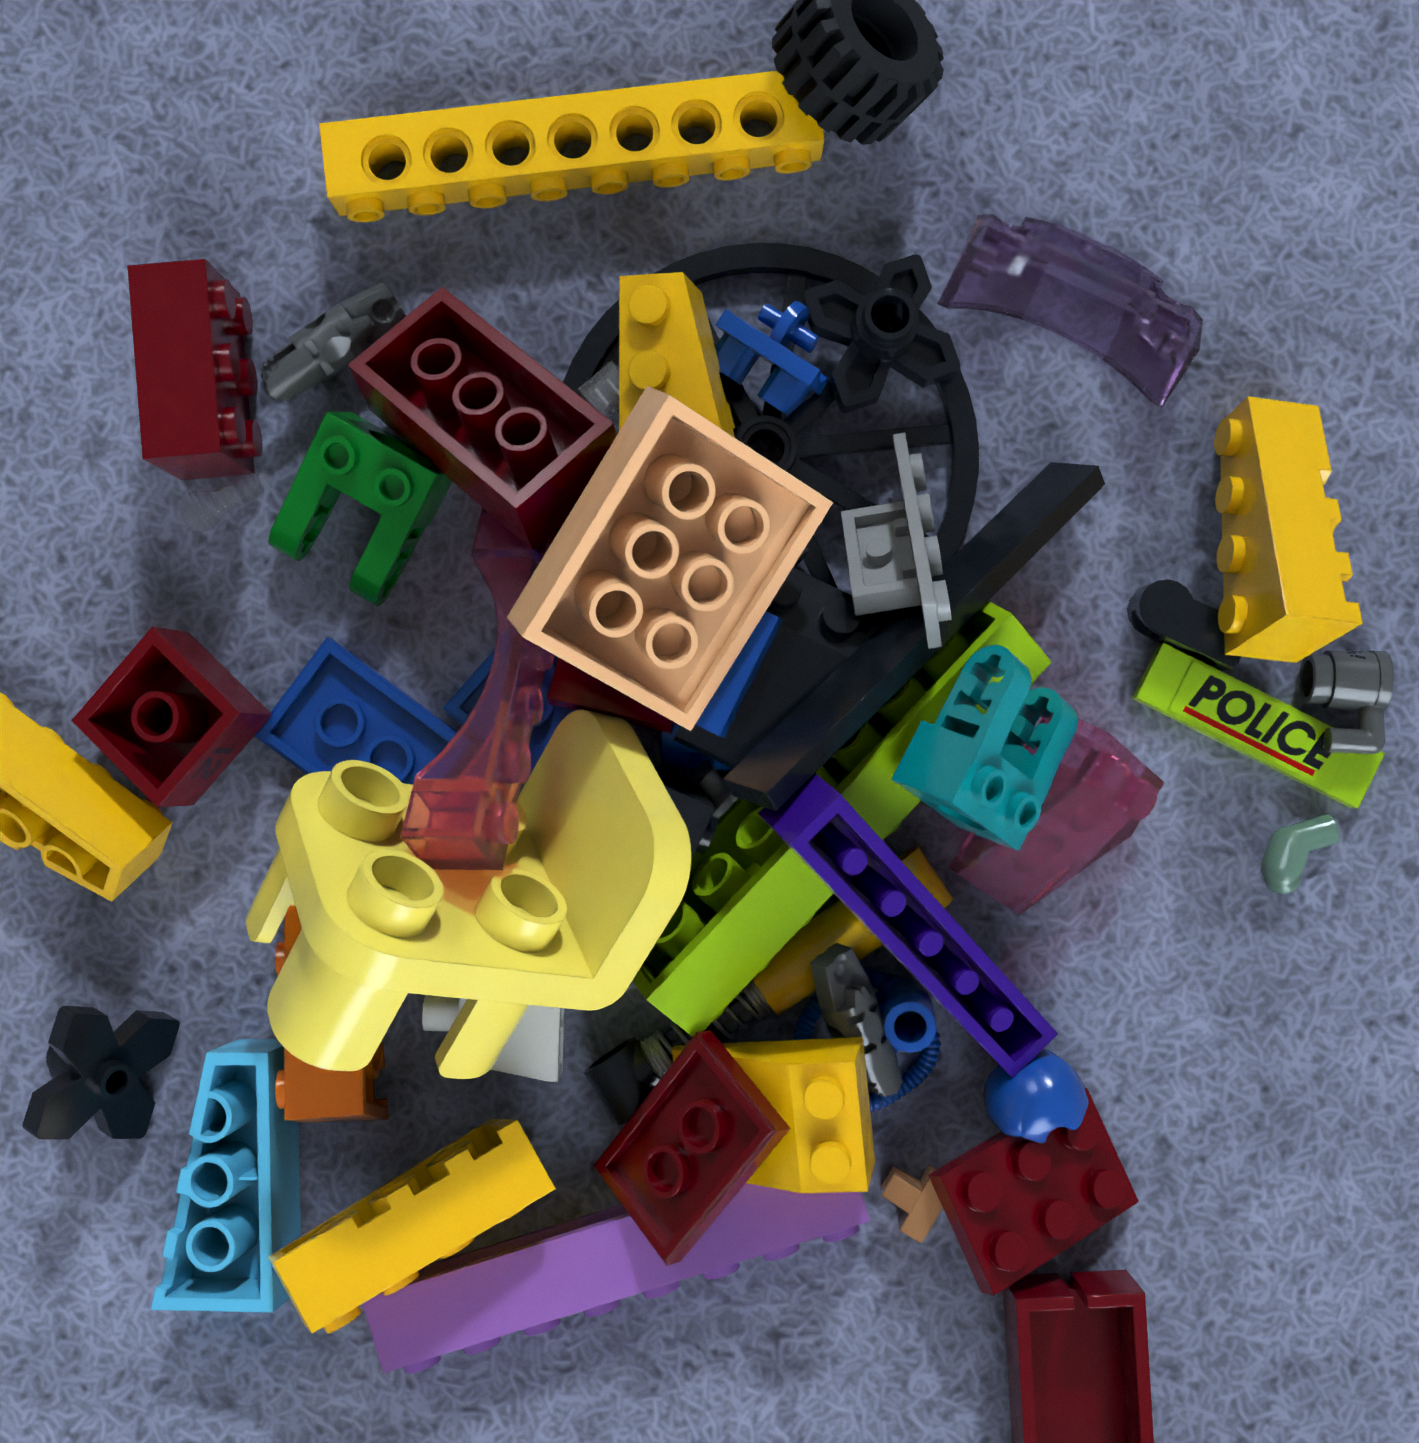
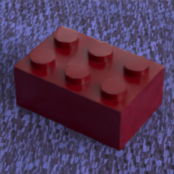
M206 259L127 265L143 460L180 480L255 474L253 457H260L262 455L263 443L258 421L256 419L250 420L249 396L257 394L258 381L253 360L245 358L244 335H251L253 331L252 312L247 298L240 297V293L231 285L230 281L225 279Z

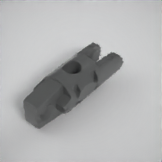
M381 282L339 302L316 320L290 336V343L275 352L272 358H267L268 360L263 362V367L260 368L262 372L260 376L261 379H264V388L267 389L268 396H272L273 400L278 399L280 402L282 400L288 401L289 398H295V394H301L318 381L325 383L346 368L351 361L405 318L406 315L402 307L385 284Z
M835 943L810 962L819 1007L830 1037H863L867 1082L869 1083L868 1086L872 1088L871 1091L883 1097H892L893 1094L898 1095V1090L901 1089V1083L903 1082L901 1079L902 1073L900 1072V1066H898V1059L894 1048L885 1035L884 1018L873 986L853 948Z

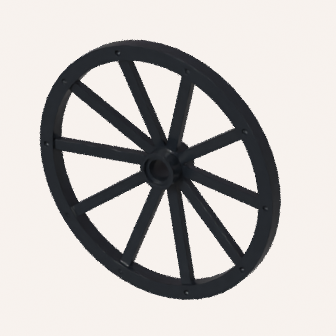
M748 243L724 246L691 255L653 273L683 272L695 286L706 281L731 275L749 273L787 274L789 276L782 313L793 302H802L807 278L823 283L839 280L863 296L875 290L879 279L878 275L863 266L835 254L810 247L783 243ZM619 300L603 314L587 334L572 359L563 380L566 386L584 400L594 378L607 385L609 383L606 380L609 378L619 390V367L605 361L609 352L619 341ZM919 309V323L936 329L928 317ZM709 320L712 337L716 348L717 343L720 339L717 336ZM793 343V345L789 348V350L792 352L795 343ZM773 365L771 366L770 374L775 368V366ZM960 368L954 377L935 383L943 402L948 424L800 438L797 435L836 401L829 381L820 395L814 393L783 421L781 419L782 412L767 402L764 403L763 414L758 416L743 385L736 383L719 372L724 393L740 423V426L734 424L735 429H733L735 438L748 447L759 439L772 440L780 447L782 452V458L776 463L777 466L845 511L875 506L876 504L801 461L800 458L894 450L893 434L905 433L908 448L951 444L952 463L949 495L942 522L936 534L942 567L957 553L970 520L979 475V441L976 417L969 390ZM813 534L806 546L809 552L803 558L811 576L838 589ZM898 609L877 612L865 641Z

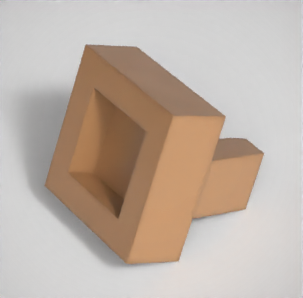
M893 1164L881 1184L883 1189L881 1196L902 1209L898 1216L899 1230L922 1244L943 1208L928 1176L936 1171L937 1168L929 1164L919 1180Z

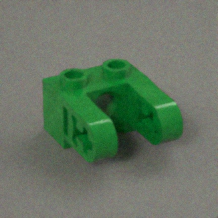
M326 412L271 528L268 543L273 548L296 561L302 560L309 553L323 529L341 492L381 514L379 522L349 584L351 592L376 606H380L394 588L425 527L430 525L453 481L411 445L353 412Z

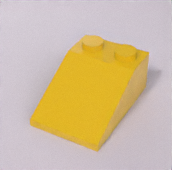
M863 1037L722 1043L791 1128L746 1183L796 1193L868 1192L875 1164ZM674 1045L672 1048L673 1062L687 1045Z

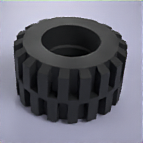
M797 0L779 21L775 28L777 33L772 37V49L777 54L773 59L776 70L784 77L785 80L782 84L788 94L794 96L799 103L798 107L806 116L810 115L814 118L818 126L826 132L833 131L840 139L850 143L856 139L861 145L872 144L875 140L880 142L887 138L938 87L937 83L942 79L944 71L940 63L944 59L943 51L936 41L938 35L933 24L928 21L925 16L926 12L915 0Z

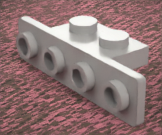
M905 433L893 434L903 501L841 511L855 615L921 605L928 649L942 647L939 622L952 620L946 580L932 582L931 577L942 575L943 569L937 535L924 537V533L935 531L929 493L916 495V492L927 490L922 454L909 455Z

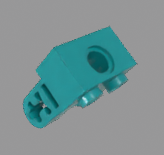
M1000 645L983 647L975 652L964 665L935 724L921 720L891 780L959 828L1019 852L1028 832L1034 828L1039 819L1041 806L1050 790L1058 767L1076 733L1078 726L1077 713L1066 700L1050 688L1039 687L1030 690L1031 674L1028 667L1007 648ZM1004 675L1000 683H989L992 677L1000 678ZM978 704L987 710L986 714L981 713L975 706ZM1053 714L1048 724L1039 723L1035 727L1040 717L1049 718ZM1027 744L1033 750L1035 749V747H1037L1038 749L1036 753L1033 755L1027 749H1025L1023 745Z

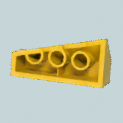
M0 692V842L17 851L28 846L40 850L46 867L112 902L158 859L163 851L173 822L167 819L155 804L148 800L140 799L115 781L103 766L89 762L66 745L55 731L37 724L18 710L11 700Z

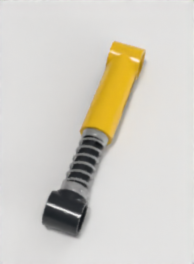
M919 846L898 856L943 908L952 902L953 896ZM839 900L812 918L807 925L800 928L771 959L768 966L747 984L729 1003L723 1014L704 1031L711 1030L719 1041L725 1036L729 1039H734V1030L739 1027L748 1029V1021L752 1018L762 1020V1017L770 1014V1011H774L779 1016L816 991L810 962L835 943L853 948L859 961L882 946V944ZM670 1021L672 1028L663 1034L656 1030V1033H653L648 1039L645 1038L644 1042L636 1040L635 1037L624 1041L593 1062L583 1072L618 1125L628 1122L673 1064L672 1048L674 1045H687L693 1038L673 1021Z

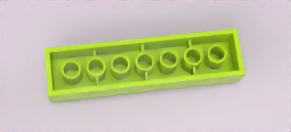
M990 601L815 773L840 793L883 841L888 835L899 828L903 819L921 801L891 779L921 720L935 724L968 659L983 647L990 645L1003 646L1028 667L1031 674V687L1039 675L1052 663L1015 616ZM1004 675L1000 678L992 677L989 683H1000ZM978 704L975 706L981 713L986 714L987 710ZM740 798L718 819L714 837L705 853L695 852L691 861L689 881L683 899L632 980L649 1003L692 1037L697 1032L704 1031L723 1014L729 1003L756 975L768 966L771 959L798 930L811 921L815 912L833 894L818 876L757 814L764 807Z

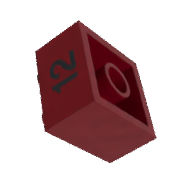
M152 626L71 721L157 807L194 805L273 714L189 632Z

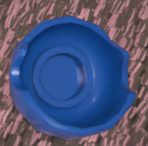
M1043 1049L1014 1078L997 1065L989 1074L984 1084L986 1112L991 1122L1007 1136H1021L1038 1143H1045L1048 1134L1058 1127L1076 1130L1081 1125L1089 1104L1084 1084L1076 1071L1066 1061L1048 1049Z

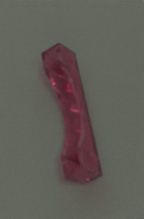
M482 507L470 555L495 601L498 630L494 661L484 690L465 724L443 751L415 776L400 836L413 854L432 869L503 870L508 844H513L517 838L519 829V816L516 808L521 783H526L530 776L531 754L529 743L533 725H538L542 719L543 698L541 686L545 670H549L553 665L554 654L523 638L508 620L507 616L562 525L532 550Z

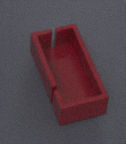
M1125 1269L1070 1272L1071 1285H1066L1058 1273L1025 1275L1003 1290L1012 1443H1154L1145 1292Z

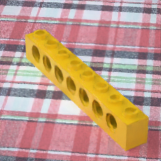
M778 71L319 123L327 198L340 216L347 215V218L354 222L378 221L384 218V211L407 208L410 213L415 215H434L443 212L446 209L445 204L467 201L475 208H495L504 205L507 202L506 197L531 194V198L536 201H556L566 197L568 194L567 190L592 187V191L596 194L609 195L625 191L629 187L628 183L653 180V184L657 187L670 188L687 183L690 180L689 176L714 173V177L718 180L731 181L748 176L751 172L750 169L775 166V171L778 173H798L810 168L811 162L821 161L824 131L818 126L814 118L803 113L798 107L799 103L794 96L788 94L782 84L785 79ZM759 119L769 123L773 131L764 137H753L747 134L742 127L751 120ZM694 126L704 127L713 135L707 142L702 144H691L681 137L685 130ZM634 133L644 134L652 140L641 151H629L620 145L625 137ZM573 140L584 141L590 145L588 152L579 158L571 159L560 154L562 147ZM521 147L529 151L526 159L518 165L508 166L499 162L501 155L510 148ZM461 154L467 157L465 165L456 172L445 173L439 170L441 162L449 155ZM392 161L406 163L403 172L398 177L391 180L378 178L380 170L387 163Z

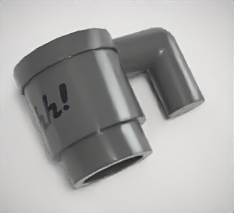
M1328 650L1323 654H1310L1303 659L1300 669L1299 688L1304 703L1320 704L1322 708L1357 710L1358 729L1327 728L1325 730L1323 743L1326 752L1376 754L1383 749L1385 744L1384 710L1390 703L1394 685L1393 663L1386 651Z

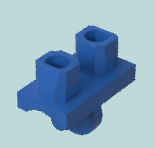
M795 301L782 313L767 303L761 309L758 320L773 329L770 337L725 308L715 324L724 332L715 348L721 373L741 385L759 357L772 364L775 368L757 396L788 417L803 402L810 390L818 395L821 394L829 378L821 374L822 371L789 350L793 343H795L808 353H811L819 342L820 337L804 327L809 316V307L800 301Z

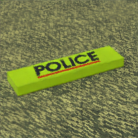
M1164 642L1157 645L1132 696V699L1349 808H1359L1385 755L1381 751L1376 754L1326 752L1323 743L1324 733L1327 728L1334 727Z

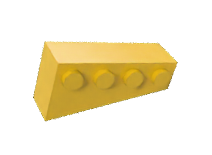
M683 272L619 276V431L645 388L649 386L669 394L735 438L733 432L735 426L730 405L726 402L719 374L721 369L702 292Z
M1246 397L1229 415L1220 421L1214 437V449L1216 454L1220 456L1221 480L1216 491L1215 505L1217 511L1222 513V539L1217 550V567L1220 572H1223V599L1218 611V625L1221 632L1224 633L1225 655L1297 663L1360 626L1363 622L1359 603L1346 602L1342 582H1348L1353 576L1349 553L1337 552L1335 548L1333 532L1342 518L1338 499L1325 497L1323 486L1327 482L1332 469L1319 406Z
M490 1119L268 1256V1259L307 1329L314 1333L323 1327L326 1333L329 1334L342 1328L359 1316L362 1312L361 1304L381 1292L388 1296L404 1288L419 1276L418 1271L440 1257L445 1259L468 1246L477 1235L513 1217L525 1207L556 1188L519 1121L512 1119Z

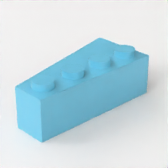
M237 1039L206 1053L189 1135L193 1137L187 1165L181 1168L176 1190V1193L180 1194L174 1227L167 1231L162 1257L167 1259L162 1282L155 1287L151 1310L273 1313L290 1298L268 1259V1256L301 1236L299 1122L284 1120V1109H279L276 1103V1074L278 1070L284 1069V1047L279 1044L277 1039Z

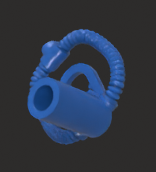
M866 967L864 971L872 986L878 989L875 995L884 1017L885 1035L893 1046L895 1054L898 1050L908 1053L921 1051V1056L915 1062L916 1065H913L912 1069L908 1070V1073H904L901 1076L903 1082L901 1083V1089L898 1090V1095L893 1094L892 1097H883L873 1092V1095L869 1093L870 1112L872 1113L875 1111V1108L876 1110H881L882 1106L888 1107L889 1103L894 1104L895 1100H900L901 1096H906L912 1089L917 1088L918 1084H922L923 1079L928 1078V1074L932 1073V1068L936 1066L935 1062L939 1059L938 1054L941 1051L938 1047H940L941 1042L938 1040L940 1034L937 1033L938 1028L936 1027L932 996L915 979H898L894 974L886 976L885 972L879 973L877 969L871 971V968ZM816 991L814 993L815 996L810 998L811 1002H807V1007L803 1008L802 1012L804 1014L799 1015L800 1020L796 1022L798 1028L794 1030V1034L797 1036L794 1037V1040L813 1039L812 1031L817 1023L816 1020L822 1014Z

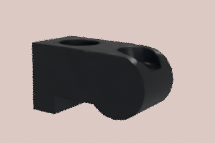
M1169 579L1155 581L1137 590L1130 598L1127 608L1128 618L1136 631L1156 642H1164L1220 671L1236 669L1241 657L1225 655L1224 633L1219 629L1218 610L1194 600L1188 589L1181 583Z

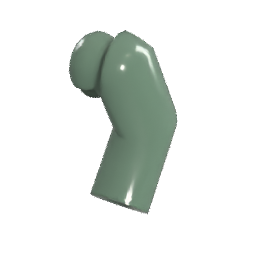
M1330 814L1282 827L1271 835L1262 860L1261 872L1265 877L1266 886L1272 892L1289 894L1295 891L1300 886V876L1303 874L1309 852L1339 843V830Z

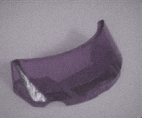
M994 214L978 215L937 303L947 309H973L999 313L1030 322L1057 333L1108 363L1129 380L1151 403L1161 408L1200 351L1203 319L1192 306L1184 305L1167 296L1161 288L1164 282L1161 278L1122 252L1095 241L1083 233L1029 217H1025L1021 226H1016L999 219Z

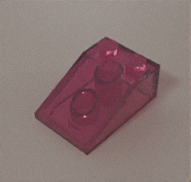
M1053 714L1049 718H1042L1039 723L1048 724ZM1078 718L1076 733L1058 767L1050 790L1041 806L1039 819L1034 828L1028 832L1019 852L970 832L948 868L1020 915L1131 837L1140 821L1153 810L1157 801V794L1165 782L1109 732ZM1027 744L1024 746L1033 755L1038 749L1035 747L1033 750Z

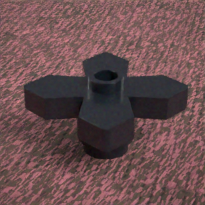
M918 254L884 264L875 290L866 296L861 295L839 280L807 289L803 295L801 303L809 307L810 310L807 319L810 330L819 337L848 347L829 378L836 402L842 413H848L877 403L890 368L922 388L954 377L960 368V362L950 334L919 323L918 310L930 293L932 285L923 260Z
M60 1007L48 1041L50 1046L46 1054V1063L52 1080L32 1092L22 1125L23 1129L37 1139H70L94 1116L99 1130L112 1139L143 1138L146 1135L155 1102L137 1078L171 1055L180 1022L164 1012L136 1010L113 1031L108 1016L94 1007Z

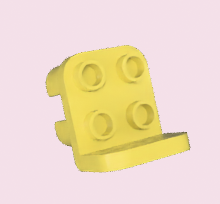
M580 709L569 713L555 729L517 800L505 791L482 782L462 783L456 788L455 792L405 784L382 767L360 760L342 761L337 763L332 771L310 773L297 780L276 821L275 832L279 849L246 917V927L249 939L252 942L270 943L290 905L296 906L302 927L268 997L267 1012L272 1031L287 1051L305 1063L327 1070L357 1071L364 1068L371 1061L408 993L463 998L467 1000L437 1050L435 1061L440 1075L445 1078L472 1079L486 1074L492 1068L529 1005L592 1011L605 1008L621 998L679 907L687 888L691 869V843L685 822L632 726L623 718Z

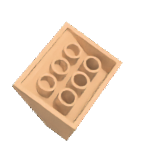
M647 386L507 618L523 638L691 731L833 502L669 394Z

